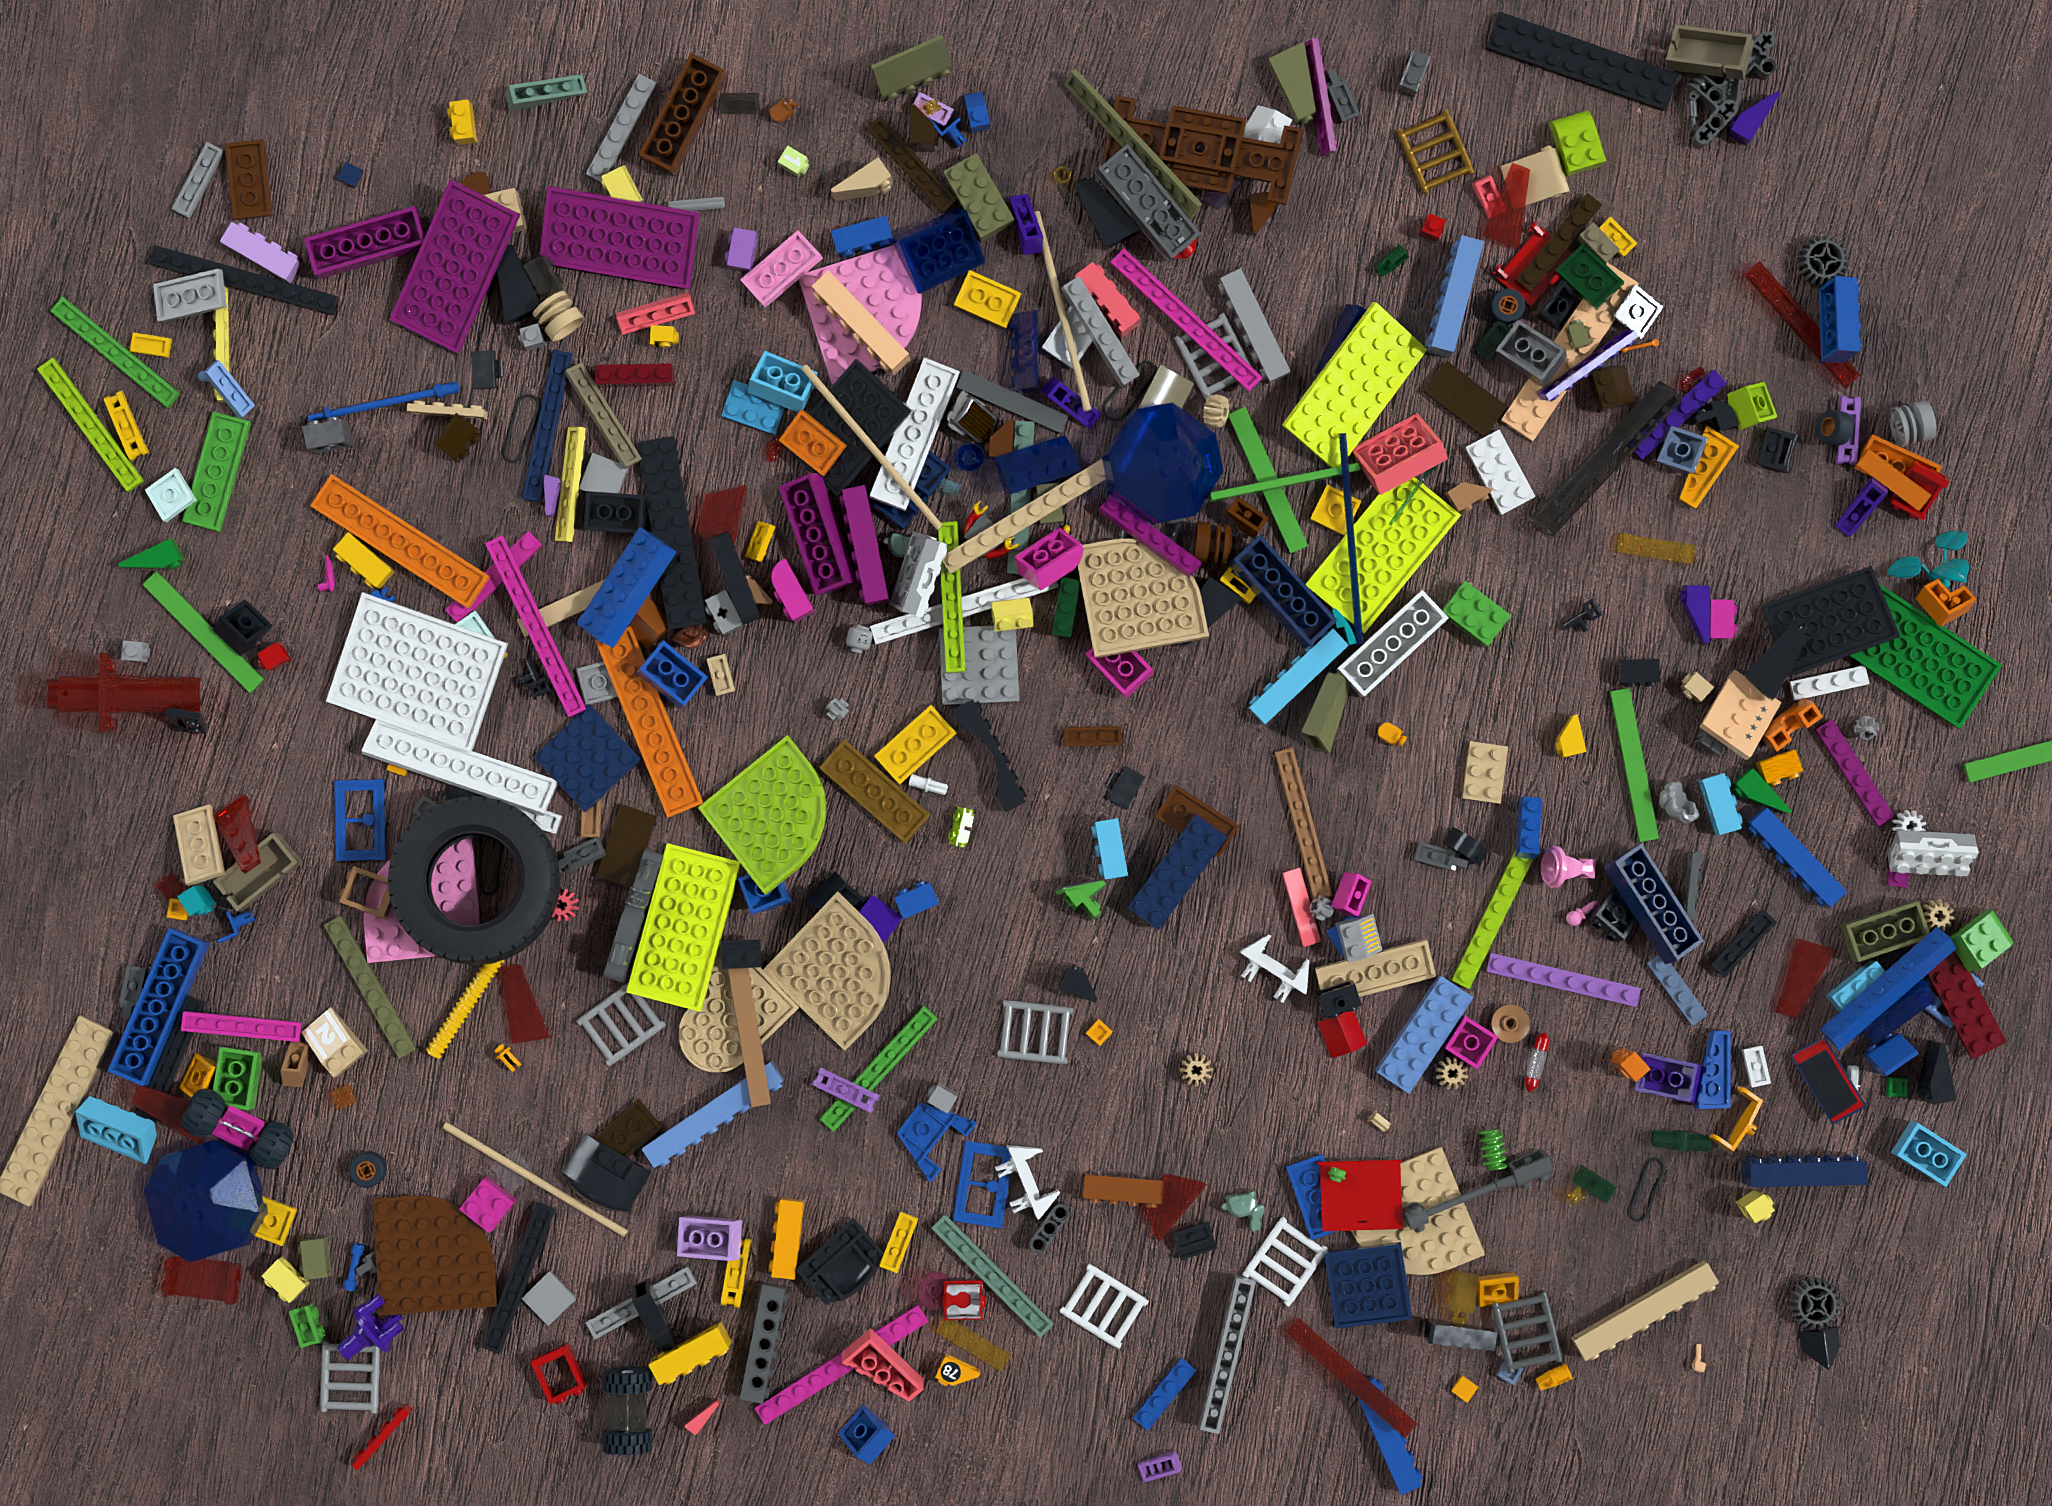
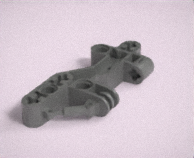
M1738 30V31H1737V33H1744V34H1746L1745 32H1743V31H1741V30ZM1762 32L1753 40L1754 45L1746 74L1751 71L1759 79L1765 80L1776 71L1777 64L1775 60L1767 54L1776 41L1775 35L1772 32ZM1766 40L1767 43L1760 48L1759 45ZM1762 65L1768 66L1770 72H1765ZM1697 74V78H1694L1692 83L1687 85L1688 90L1691 92L1687 97L1689 101V116L1692 118L1690 129L1694 132L1691 137V143L1695 148H1704L1737 113L1741 86L1740 79L1727 78L1726 74L1721 77L1720 84H1716L1708 76ZM1709 95H1716L1717 101L1711 100ZM1697 99L1711 111V116L1701 127L1696 124L1695 119L1697 118ZM1726 108H1729L1730 111L1723 117L1721 114ZM1712 120L1718 123V128L1712 127ZM1706 131L1708 135L1701 141L1699 138Z
M647 849L643 853L634 885L630 886L625 909L604 971V977L619 982L624 981L628 966L635 954V943L653 896L664 854Z

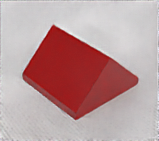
M1344 1011L1339 1013L1340 1015L1317 1022L1331 1058L1352 1053L1367 1044L1354 1011Z

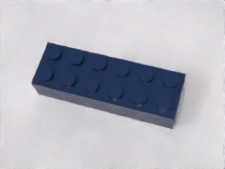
M1261 534L1255 537L1228 562L1230 567L1303 648L1311 646L1337 621Z
M1195 813L1127 908L1159 930L1224 843L1227 835Z
M1642 843L1630 847L1603 866L1665 965L1678 961L1704 942Z
M1825 1154L1824 1158L1817 1157V1155H1805V1158L1797 1157V1155H1786L1785 1159L1778 1158V1156H1766V1159L1759 1158V1156H1747V1159L1741 1160V1180L1743 1184L1750 1187L1868 1185L1867 1161L1862 1160L1860 1156H1855V1154H1843V1157Z

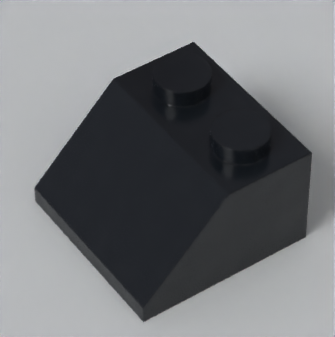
M244 600L220 616L213 631L239 656H242L252 649L273 625L251 604Z
M836 871L809 898L818 910L837 892L857 911L867 902Z
M1075 964L1072 967L1068 966L1060 989L1096 1003L1098 999L1087 974L1083 972L1084 968Z

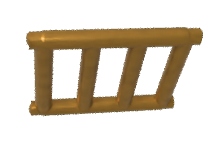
M1448 109L1442 111L1441 115L1405 130L1398 129L1396 131L1423 194H1427L1429 189L1467 173L1468 175L1475 173ZM1445 121L1449 132L1414 147L1410 146L1407 137ZM1453 139L1457 149L1418 165L1415 154ZM1458 156L1461 157L1464 167L1431 181H1425L1422 174L1423 171Z

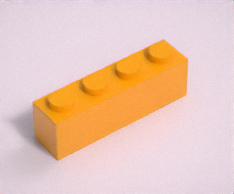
M781 1198L780 1202H776L775 1214H778V1222L774 1221L773 1226L776 1240L772 1241L771 1252H774V1259L770 1260L769 1272H772V1277L793 1280L796 1278L797 1272L795 1269L798 1264L804 1200Z

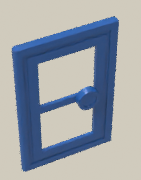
M384 779L334 781L336 861L386 860ZM373 790L374 816L366 814L363 818L345 819V791ZM346 822H363L367 826L374 824V850H346Z
M965 1140L952 1221L1002 1229L1011 1173L999 1178L998 1183L994 1180L988 1183L970 1180L974 1153L1002 1157L1001 1164L1010 1161V1153L1007 1147ZM969 1184L987 1187L990 1192L997 1191L993 1216L965 1212Z

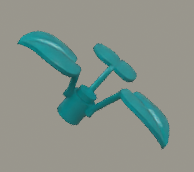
M1959 530L1947 531L1936 537L1935 546L1941 549L1944 548L1943 564L1936 567L1932 574L1924 564H1920L1921 560L1919 557L1907 556L1895 561L1888 569L1887 576L1911 578L1918 575L1921 569H1923L1928 575L1929 580L1935 581L1939 579L1946 588L1950 586L1949 580L1966 583L1969 563L1964 559H1952L1947 562V550L1956 551L1962 548L1967 542V533Z

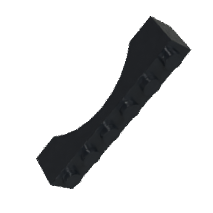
M971 699L953 708L961 727L980 737L993 754L998 771L996 795L1005 813L1025 803L1024 798L1027 795L1022 786L1018 788L1015 782L1018 780V777L1013 769L1009 770L1007 766L1009 760L1005 752L1001 753L998 749V746L1001 744L996 735L992 737L989 731L992 726L987 718L983 719L980 713L983 709L979 701L974 702Z

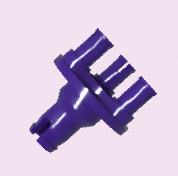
M378 1293L367 1303H362L353 1310L358 1324L355 1326L354 1332L337 1346L338 1351L345 1359L349 1360L365 1347H372L374 1345L382 1351L388 1352L392 1348L391 1340L404 1331V1327L398 1322L403 1319L402 1315H388L383 1320H378L372 1316L376 1309L385 1304L384 1299Z

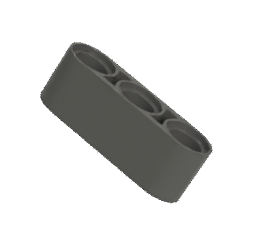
M1055 1203L1032 1235L1030 1248L1034 1253L1040 1254L1044 1252L1067 1220L1069 1208L1065 1203ZM1059 1207H1063L1066 1210L1065 1215L1062 1217L1055 1214V1210ZM1047 1223H1052L1055 1229L1052 1232H1046L1044 1226ZM1041 1239L1044 1245L1041 1248H1035L1033 1241Z

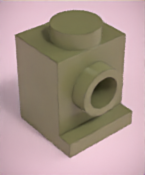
M1580 319L1569 322L1565 332L1571 351L1593 343V339H1588L1590 336L1587 326H1584L1583 321L1581 322Z

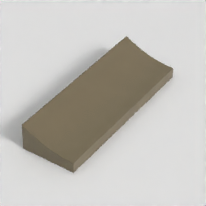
M1160 365L1110 464L1112 471L1142 486L1144 485L1194 385L1193 382Z

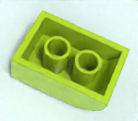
M1586 110L1549 122L1565 177L1600 167L1606 162L1598 132L1589 111Z

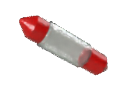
M1546 1033L1536 1037L1535 1045L1531 1052L1524 1083L1528 1092H1532L1538 1087L1550 1042Z

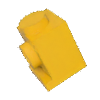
M651 325V347L656 348V344H659V347L670 348V345L679 343V332H676L675 327Z

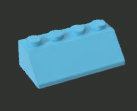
M91 1096L75 1111L81 1138L144 1164L147 1163L157 1137L153 1121L144 1119L133 1112H127L118 1106L110 1105L101 1099Z

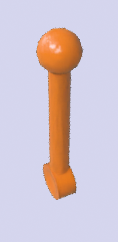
M1654 339L1648 343L1622 348L1620 351L1621 353H1626L1628 350L1648 346L1656 347L1659 345V341Z

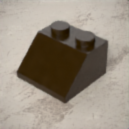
M911 104V149L913 152H935V146H938V130H934V123L915 104Z
M1625 365L1604 369L1588 376L1599 413L1636 402Z
M456 413L433 444L460 462L461 459L464 460L468 456L469 448L472 444L475 445L480 440L482 431Z

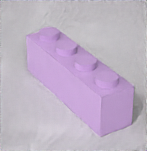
M231 222L220 242L291 283L302 265L297 260L298 256L290 251L286 254L281 251L282 247L273 241L271 244L264 241L265 237L257 232L254 234L248 232L249 228L239 222L236 225Z

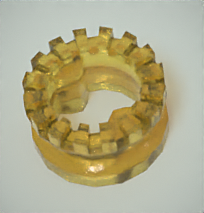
M933 99L923 105V109L927 110V116H931L942 109V106L938 105V99Z
M1066 166L1056 168L1053 176L1054 180L1058 184H1066L1071 178L1069 168ZM1063 170L1064 174L1068 175L1067 179L1061 180L1057 176L1059 171Z
M1581 1187L1575 1188L1574 1192L1571 1191L1566 1196L1567 1199H1571L1570 1203L1572 1205L1580 1202L1586 1196L1585 1193L1581 1192Z

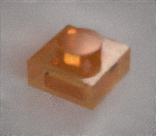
M351 1084L331 1092L338 1110L357 1102Z

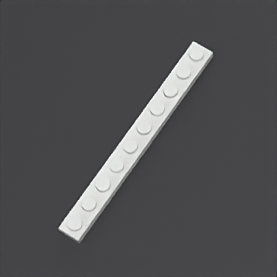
M1022 578L962 597L963 618L991 609V602L1031 597L1059 588L1058 583L1055 581L1040 591L1028 580ZM939 604L929 607L924 613L923 618L907 614L870 626L875 644H881L943 624V606Z

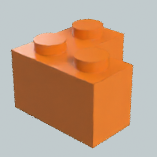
M1939 579L1925 585L1915 598L1939 627L1967 613L1977 600L1965 585L1950 593Z

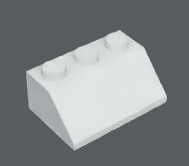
M1258 105L1247 122L1244 138L1279 144L1284 125L1290 126L1292 119L1277 110Z

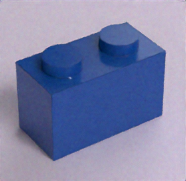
M923 881L916 884V889L908 891L906 888L897 892L898 897H895V901L903 919L939 904L931 883L926 884Z

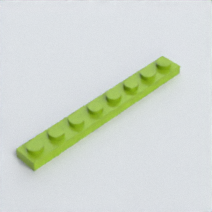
M51 358L38 368L40 374L125 490L130 492L143 483L144 479L56 359Z
M957 521L941 522L943 526L938 530L939 541L947 544L946 554L959 546ZM941 561L946 674L966 673L960 569L950 574Z
M1516 849L1451 979L1470 989L1533 859L1516 858Z

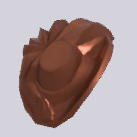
M700 625L687 627L676 633L672 640L683 647L693 649L702 645L708 630L703 631Z

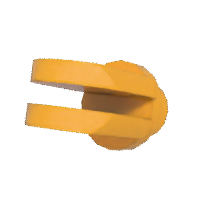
M1384 723L1379 727L1378 735L1380 739L1390 745L1395 746L1398 742V745L1402 747L1407 739L1405 735L1401 736L1403 731L1391 723Z
M501 1044L494 1050L496 1054H499L496 1059H501L514 1072L516 1069L503 1055L506 1053L518 1067L522 1064L509 1051L510 1047L504 1049V1045Z

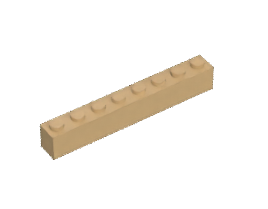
M1702 1260L1570 1338L1581 1357L1585 1361H1592L1599 1357L1600 1352L1604 1350L1609 1351L1619 1341L1630 1339L1636 1331L1646 1330L1649 1327L1648 1324L1663 1320L1666 1317L1665 1315L1671 1311L1676 1312L1680 1310L1684 1303L1697 1300L1699 1298L1698 1295L1701 1293L1711 1292L1719 1282L1708 1263Z

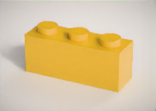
M348 532L333 548L337 553L335 556L343 563L347 561L351 565L350 569L356 575H363L366 578L364 582L371 588L375 586L380 589L395 572L352 533Z

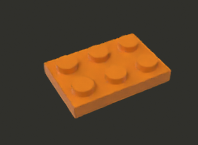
M800 410L779 439L781 443L822 476L826 475L847 446L804 410Z

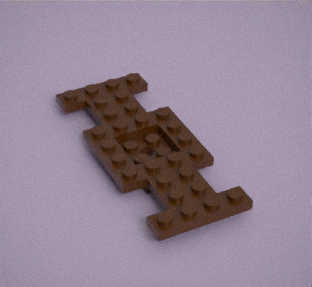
M1123 96L1116 97L1114 110L1186 187L1231 195L1234 177L1271 183L1267 201L1287 205L1303 136V128L1284 125L1281 141L1278 144L1244 138L1247 125L1246 118L1172 105L1169 122L1166 124L1133 118L1136 99ZM1109 133L1101 166L1122 149L1121 145ZM1200 143L1206 146L1205 150L1201 153L1195 151V147Z

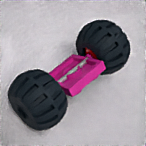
M199 1089L194 1093L181 1118V1125L185 1131L197 1137H206L212 1133V1135L245 1150L254 1141L250 1150V1157L255 1164L265 1169H276L282 1164L294 1140V1134L287 1125L276 1121L264 1124L265 1121L231 1105L222 1115L225 1108V1100L220 1094L210 1089Z

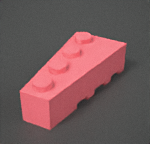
M1091 262L1077 273L1074 279L1080 276L1105 319L1122 339L1139 325L1141 318L1128 304L1123 294L1116 290L1117 287L1113 281L1105 277L1102 267Z
M871 1328L842 1352V1363L844 1365L855 1368L856 1372L869 1376L877 1384L881 1383L888 1387V1390L909 1402L923 1391V1378Z

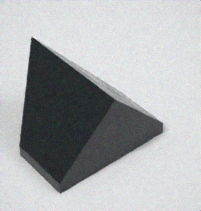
M1833 1326L1822 1328L1821 1330L1799 1331L1801 1350L1830 1371L1840 1348L1838 1327Z

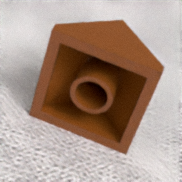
M648 596L628 625V627H632L636 639L647 650L669 630L666 614Z

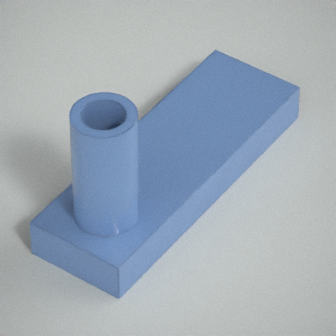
M219 360L214 361L205 371H201L198 374L201 382H210L238 418L243 417L255 406Z

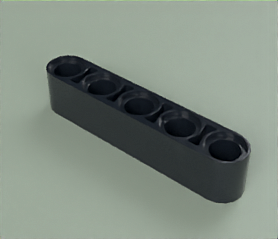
M725 531L710 537V542L742 625L760 619L758 607L729 532Z

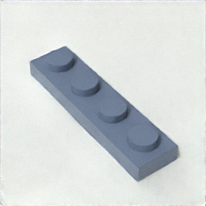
M1659 954L1646 962L1691 1026L1708 1015L1671 963L1665 965Z

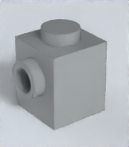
M539 324L520 329L521 335H518L520 344L525 346L528 351L547 346L542 327Z
M123 641L121 660L148 662L150 655L148 643Z

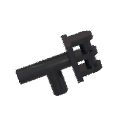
M1595 597L1582 604L1585 610L1562 623L1566 630L1578 623L1582 631L1586 632L1590 627L1586 623L1585 618L1589 616L1594 621L1604 614V611L1601 612L1599 608L1600 605H1597L1594 601L1596 600ZM1590 604L1592 608L1588 609L1586 605ZM1592 611L1596 613L1594 617L1591 614Z
M526 659L524 662L529 674L519 678L521 685L533 681L527 687L534 700H537L538 696H545L547 692L552 693L549 681L544 677L540 679L532 659Z

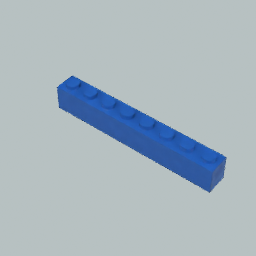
M1939 927L1931 931L1820 1029L1826 1039L1840 1051L1956 949L1951 938Z

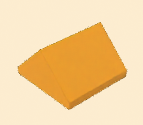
M195 1053L179 1088L191 1098L199 1089L212 1090L217 1062Z
M1514 1272L1475 1277L1479 1307L1492 1306L1493 1302L1502 1304L1518 1300L1519 1278Z

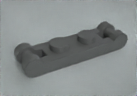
M1692 851L1688 855L1683 909L1690 920H1695L1698 917V912L1695 910V903L1699 900L1697 883L1701 880L1699 864L1704 860L1703 853L1699 851Z

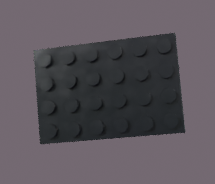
M858 359L852 362L829 389L831 394L879 450L913 412L908 405ZM823 397L809 415L847 445L826 475L822 476L825 486L837 497H840L843 493L842 490L848 488L872 460L874 455L826 398ZM783 444V446L797 460H799L811 473H818L815 469H813L810 465H808L804 460H802L799 456H797L794 452H792L788 447H786Z
M1872 566L1761 606L1774 642L1793 624L1795 626L1800 625L1807 631L1806 636L1808 638L1788 674L1789 678L1901 637Z

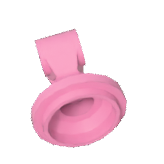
M1559 846L1549 847L1542 857L1541 875L1544 882L1550 888H1558L1566 879L1576 876L1578 878H1595L1596 859L1576 860L1566 856Z

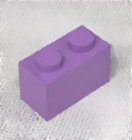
M734 228L733 233L729 234L728 244H731L730 251H726L725 263H727L729 269L744 272L752 270L758 239L756 231Z

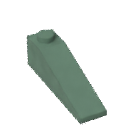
M583 74L509 85L505 92L509 111L527 109L587 94Z

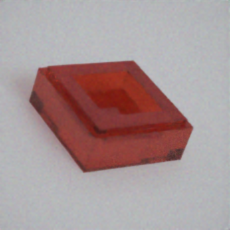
M170 873L156 884L167 900L184 888L173 873Z

